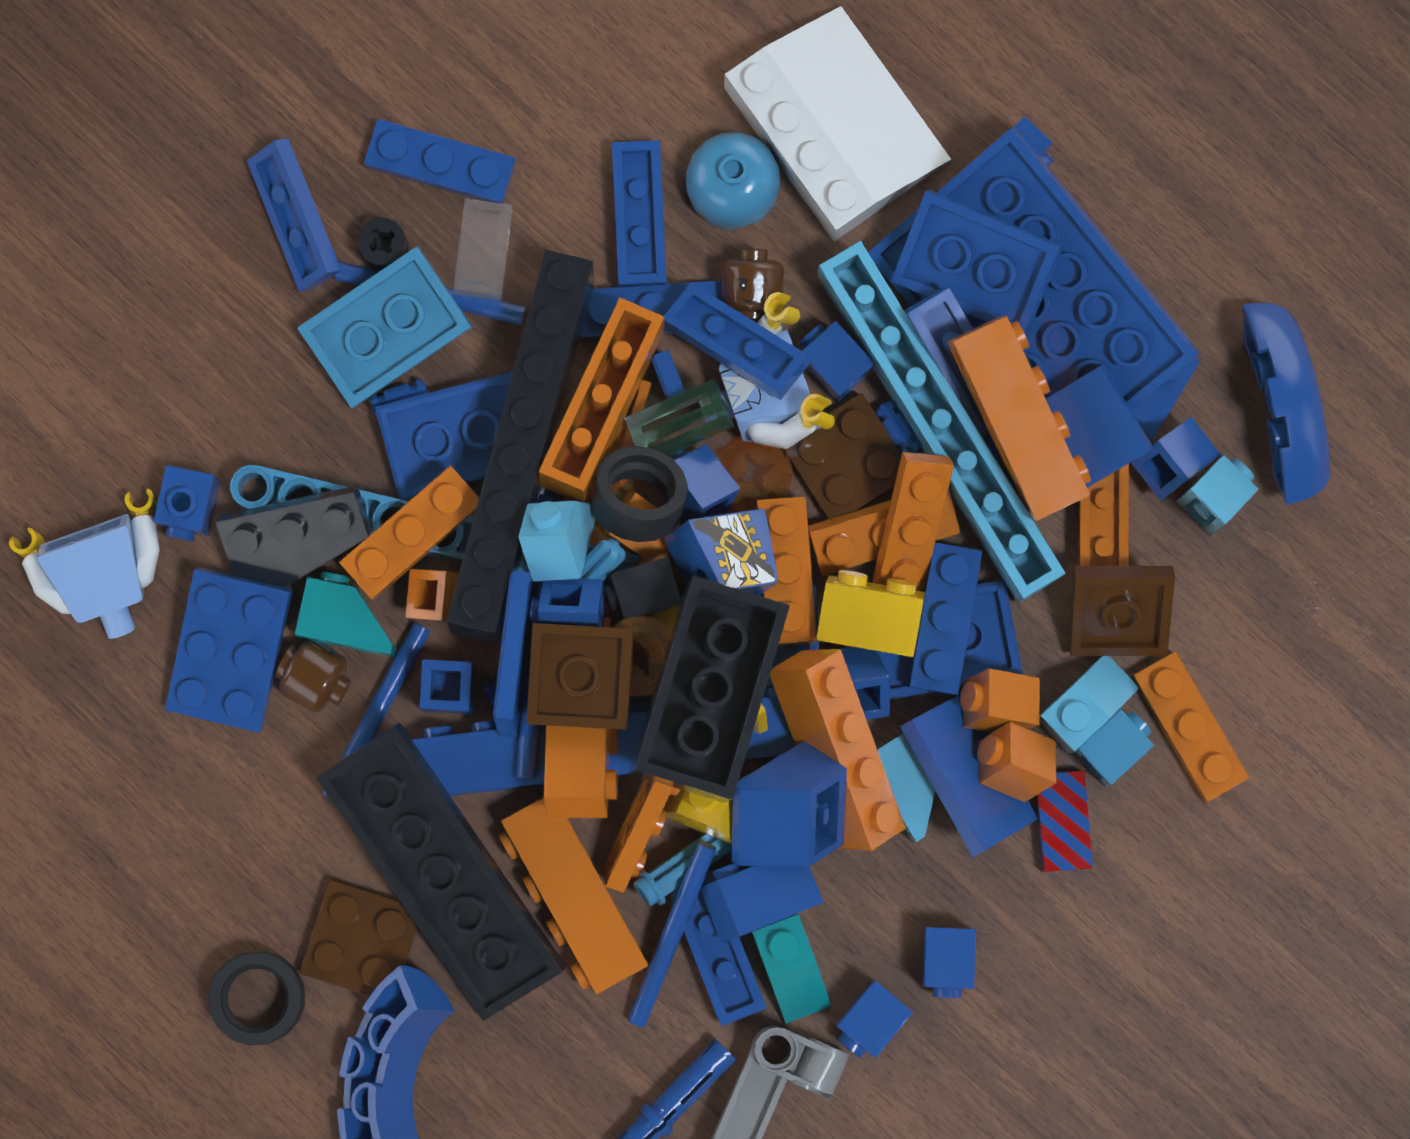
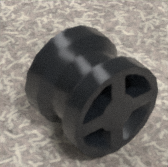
M376 218L368 221L362 227L358 236V246L365 262L377 271L383 270L409 252V243L402 227L396 221L389 218Z

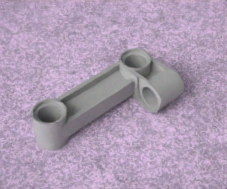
M775 1025L764 1027L753 1038L750 1050L711 1139H762L787 1079L792 1084L831 1100L850 1054L809 1037L808 1039L783 1027ZM774 1035L783 1036L788 1044L787 1055L779 1062L766 1061L762 1054V1046L765 1040Z

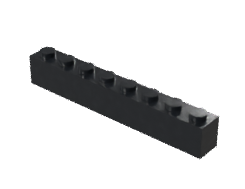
M545 250L446 621L451 634L499 645L505 620L510 573H513V570L518 571L523 554L518 536L527 504H533L537 501L540 489L539 469L552 444L595 280L592 260Z

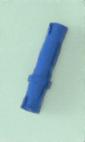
M714 1038L711 1044L679 1074L651 1105L645 1103L639 1109L642 1114L617 1139H659L662 1135L668 1137L674 1131L671 1126L737 1060Z

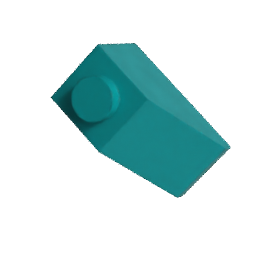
M321 572L320 580L307 577L295 630L297 637L395 658L396 646L360 591L356 587L349 586V577L329 572Z
M799 914L751 932L785 1023L831 1007L824 982Z

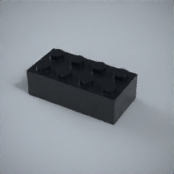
M694 575L686 583L629 774L723 803L733 800L790 605Z

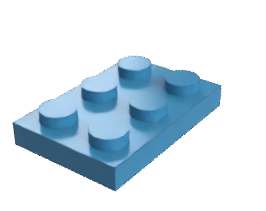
M416 246L297 329L351 408H355L463 335L473 326L420 247Z

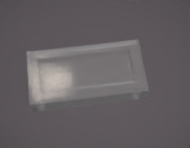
M465 199L454 295L501 300L513 205Z

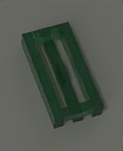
M713 379L625 417L635 446L648 447L647 444L715 414L717 419L651 448L657 449L669 456L735 427L731 417L728 416L725 400L720 395L721 390L718 382ZM707 397L710 398L711 404L643 433L641 430L643 425Z

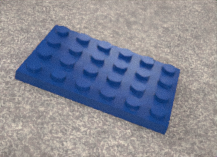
M1016 127L1010 128L937 192L1063 245L1028 336H1026L1029 348L1023 350L1030 367L1039 366L1045 376L1050 392L1044 395L1045 399L1097 367L1104 365L1132 411L1201 354ZM918 209L868 252L872 260L890 282ZM891 282L910 307L926 298L924 295ZM964 313L973 329L987 323Z

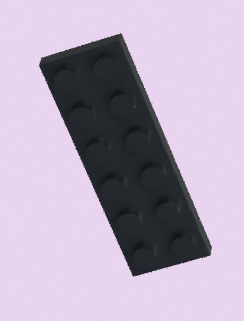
M400 722L316 777L483 1021L564 971L566 964Z

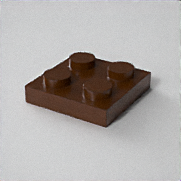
M863 393L828 413L834 416L835 420L834 425L830 429H817L792 447L782 449L827 520L863 508L893 489L902 455Z
M1074 566L1069 632L1070 656H1168L1175 584L1173 566Z
M533 623L526 724L628 730L634 629Z
M330 879L299 974L370 996L391 972L400 965H407L419 927L401 901Z

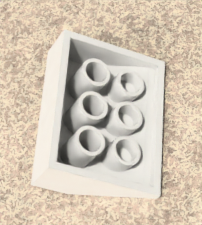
M841 6L763 47L725 73L724 89L763 144L771 150L778 165L833 241L842 237L951 161L949 155Z

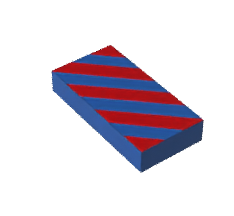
M1085 771L1056 773V784L1036 795L1042 871L1092 869L1093 860Z

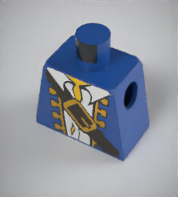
M764 508L691 519L664 538L685 584L694 575L758 596L777 584L778 575Z

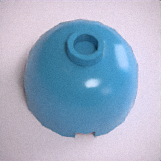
M742 132L720 133L705 140L691 156L686 170V192L694 212L709 225L724 230H737V228L747 227L751 224L753 226L761 222L774 208L780 192V169L771 150L758 138Z

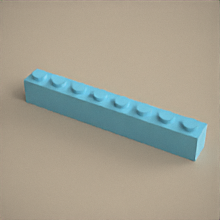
M859 241L819 265L817 278L860 348L875 363L874 371L892 400L896 401L899 411H902L912 427L915 437L921 442L925 454L949 456L952 460L954 467L949 484L950 494L1001 578L1006 582V586L1017 604L1059 580L1065 574L1063 568L946 378L941 373L862 242Z

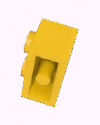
M839 570L838 577L828 576L816 640L914 657L925 592L916 591L915 583L900 579H887L886 585L867 582L868 575L855 571Z

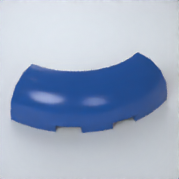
M1272 303L1242 305L1244 346L1250 358L1259 390L1265 389L1267 406L1272 418L1267 419L1266 423L1270 441L1273 478L1286 505L1311 498L1323 490L1331 477L1326 423L1315 371L1297 320L1286 308Z
M400 965L370 995L362 1007L366 1014L360 1023L355 1037H348L339 1076L345 1078L344 1109H337L340 1139H419L413 1112V1092L417 1068L431 1036L439 1025L455 1010L447 995L433 979L418 969Z

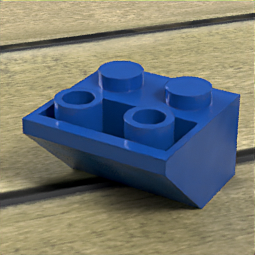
M803 741L787 752L778 755L774 760L753 773L742 777L737 783L733 797L732 862L738 866L810 867L844 845L847 768Z

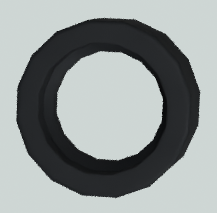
M643 446L623 447L608 454L598 466L590 503L594 517L605 530L620 539L634 542L656 541L670 534L680 522L686 501L688 484L684 471L673 458L661 451ZM635 478L648 481L664 493L667 497V504L657 509L647 510L630 507L618 500L611 491V485L623 479Z
M266 951L242 953L226 961L214 975L208 992L209 1012L217 1028L231 1040L248 1046L270 1044L288 1035L300 1021L305 1006L304 983L297 969L281 956ZM250 969H263L272 972L281 980L285 988L286 1004L282 1014L275 1022L265 1027L253 1028L242 1024L233 1016L229 1008L228 993L231 984L240 974Z

